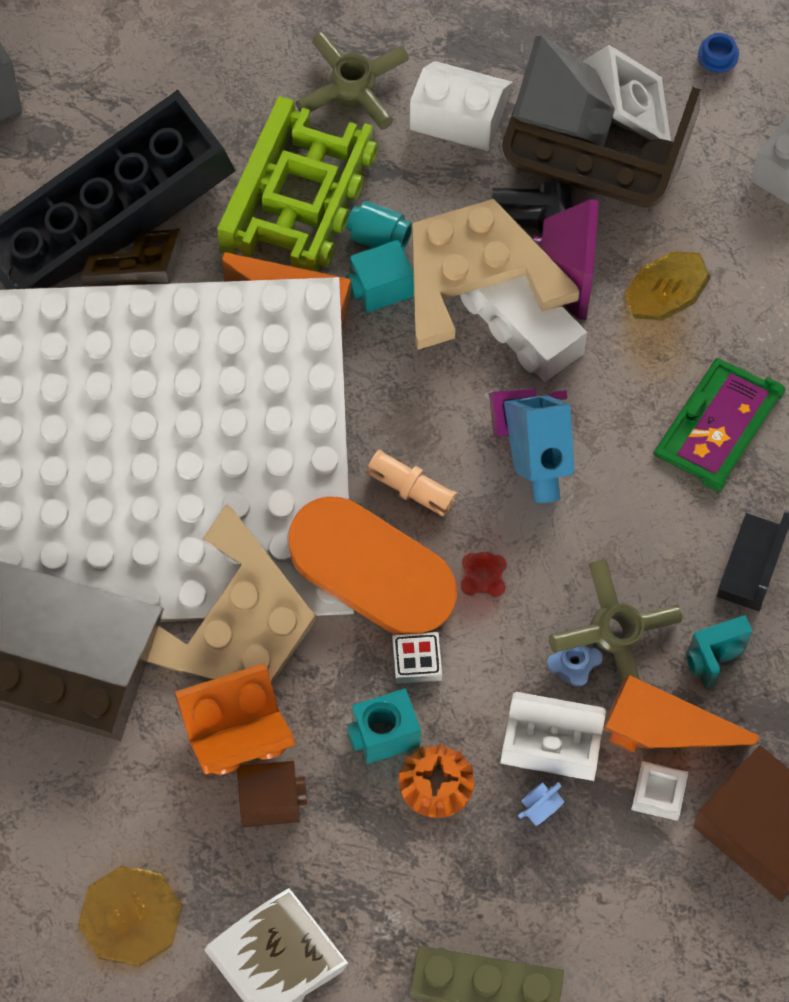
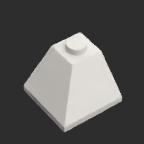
M610 45L583 60V62L596 69L615 108L612 123L649 141L655 139L671 141L661 76Z

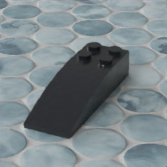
M179 90L173 92L0 216V281L6 290L48 288L84 270L89 255L113 254L133 243L138 232L151 231L236 171L224 147Z

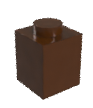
M294 761L240 765L237 768L242 827L299 822L298 806L307 805L305 776L295 777Z

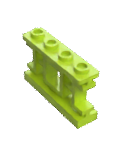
M278 96L217 228L219 252L236 255L240 249L243 250V255L251 257L259 240L292 250L290 255L292 267L319 272L321 267L327 268L333 257L335 244L332 242L336 232L342 234L346 228L349 217V209L347 207L350 200H357L361 193L364 182L363 170L365 166L371 167L377 155L378 143L373 142V126L365 123L362 130L357 129V124L349 122L343 138L310 129V110L302 108L301 112L296 111L294 100ZM291 133L294 146L309 150L306 157L284 151ZM325 155L347 161L340 180L339 167L322 162ZM288 174L322 183L313 205L280 195ZM261 199L263 211L279 216L276 224L254 218ZM295 221L318 228L310 248L309 234L292 229Z

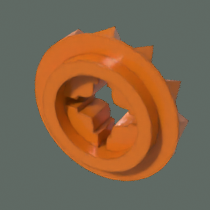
M443 743L431 747L422 745L418 751L406 757L399 772V789L404 801L412 810L426 817L443 818L459 812L467 805L474 791L475 781L472 765L463 757L460 750L454 751L447 748ZM437 765H441L443 777L450 779V783L443 782L440 789H437V796H432L431 782L423 779V777L432 776Z

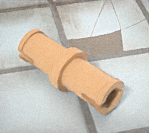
M380 449L374 454L368 465L369 468L366 470V475L369 477L372 476L397 490L400 498L405 501L411 498L438 513L443 518L448 514L458 494L456 491H451L426 477L424 470L418 466L412 469L385 454Z

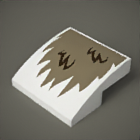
M290 888L268 900L233 924L209 943L204 950L243 1002H302L306 994L341 974L348 964Z

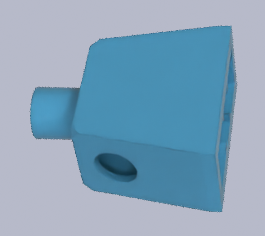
M548 395L504 401L515 473L532 481L535 503H548L560 500L558 477L574 474L570 404Z

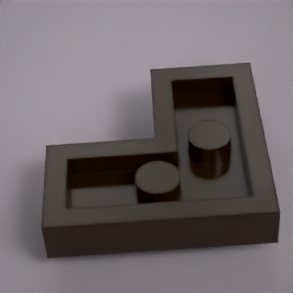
M180 229L140 231L130 253L89 255L81 275L83 287L170 284L183 245Z

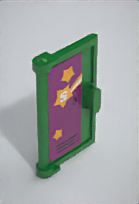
M715 358L653 454L702 479L703 485L720 492L726 485L727 477L777 400L781 399L786 392V388L769 377L763 380L720 358ZM687 417H696V419L690 420Z

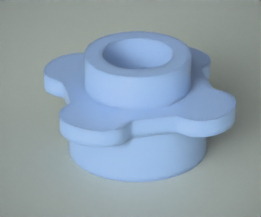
M580 646L550 655L547 666L552 673H557L564 682L574 687H583L588 683L592 669L601 665L603 657L600 650L596 648L590 649L587 646ZM573 657L578 658V659H579V663H578V664H573V663H571V661H570L571 658H573Z
M543 782L536 786L521 800L526 808L517 816L520 819L528 816L535 826L546 820L565 802L557 793V790L561 787L560 783L558 782L549 788Z

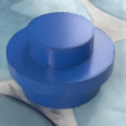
M714 33L700 44L698 59L707 70L723 73L730 71L736 66L739 59V49L731 36L724 33Z

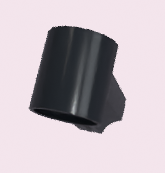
M554 180L541 184L538 189L493 188L492 199L520 227H537L538 231L542 233L544 219L575 206V189L571 185Z

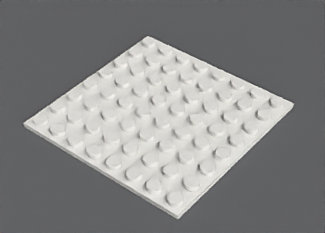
M339 277L0 290V561L161 606L164 608L160 622L201 621L209 614L241 567L240 564L206 543L203 539L227 504L235 511L315 616L354 614L352 608L301 576L290 559L289 545L287 547L288 530L295 515L303 506L315 499L329 496L342 497L349 500Z

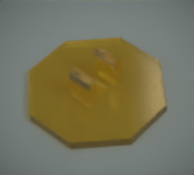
M672 251L640 268L624 294L635 319L663 321L695 304L710 281L711 276L700 253Z
M120 866L88 886L78 927L98 959L140 967L173 946L182 904L161 873Z

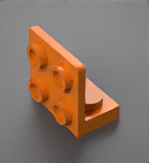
M264 663L174 692L189 744L204 774H227L236 770L240 763L255 758L266 760L278 757L285 752L286 748L296 744L293 733L279 712L268 669Z

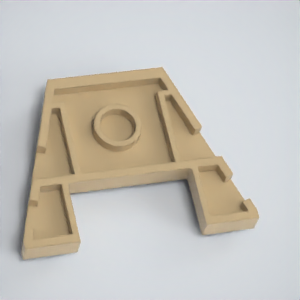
M494 199L412 223L415 345L417 350L455 339V327L443 301L450 297L524 275L541 312L578 301V287Z
M226 504L203 539L206 543L240 564L241 567L188 644H185L158 626L147 663L159 665L177 672L200 676L208 680L264 663L268 669L271 684H273L317 617L235 511Z

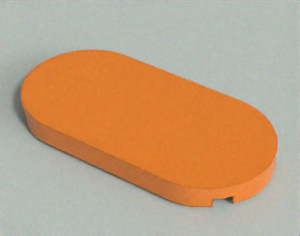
M329 496L307 503L295 515L288 530L287 547L289 545L290 559L298 573L381 628L394 635L432 633L439 629L452 613L457 599V586L454 575L446 562L437 554L362 506L342 497Z

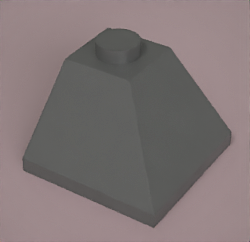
M536 36L512 116L521 122L604 147L615 108L596 69L545 37Z

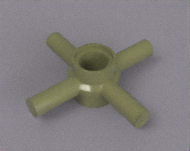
M325 32L317 34L313 38L312 43L333 68L329 84L296 101L299 112H301L302 108L312 112L336 99L338 103L348 108L362 106L381 130L388 128L393 123V118L372 91L375 86L376 77L409 60L405 48L399 46L369 62L365 56L358 53L343 55Z
M602 559L589 563L601 609L596 612L588 626L550 634L549 644L551 650L555 653L593 644L602 652L614 654L621 683L629 675L640 680L632 648L637 644L643 631L681 623V609L678 605L640 613L631 605L619 604L607 560ZM611 618L616 620L622 627L621 639L616 637L610 630Z

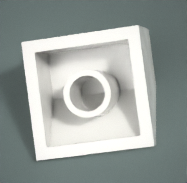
M434 61L422 69L411 97L410 130L489 151L511 93L513 82Z

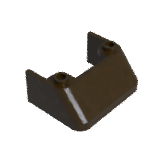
M692 87L674 141L665 139L652 140L642 148L638 158L521 122L512 115L502 142L504 156L507 162L517 169L638 207H653L663 200L680 169L700 111L701 89Z

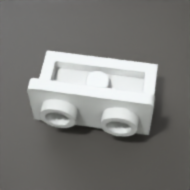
M514 692L500 764L594 781L606 710L592 705Z

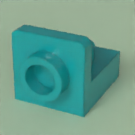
M746 615L693 633L688 651H686V660L692 675L695 678L700 676L706 689L714 687L718 680L720 667L716 661L717 658L719 662H726L744 653V649H746L753 632Z

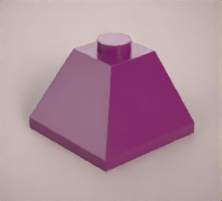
M593 199L544 219L542 236L533 237V241L578 287V301L566 304L565 306L577 319L587 320L594 272L599 200Z

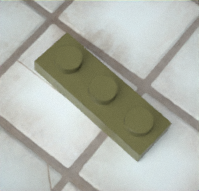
M418 945L410 998L430 1002H560L564 970Z

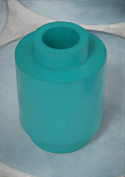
M366 200L360 207H353L347 220L346 229L351 231V240L359 244L375 248L398 240L404 251L412 233L413 222L406 220L405 215Z

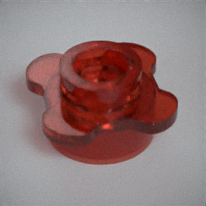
M489 552L469 553L464 556L462 567L465 569V579L461 581L460 586L463 593L469 596H473L476 593H489L492 597H499L505 592L506 584L502 581V573L507 568V562L504 557ZM481 572H486L488 574V577L481 578L479 574Z

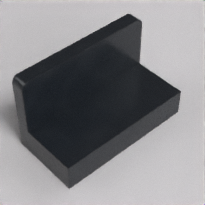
M785 510L780 524L745 513L716 597L760 612L789 529V511Z

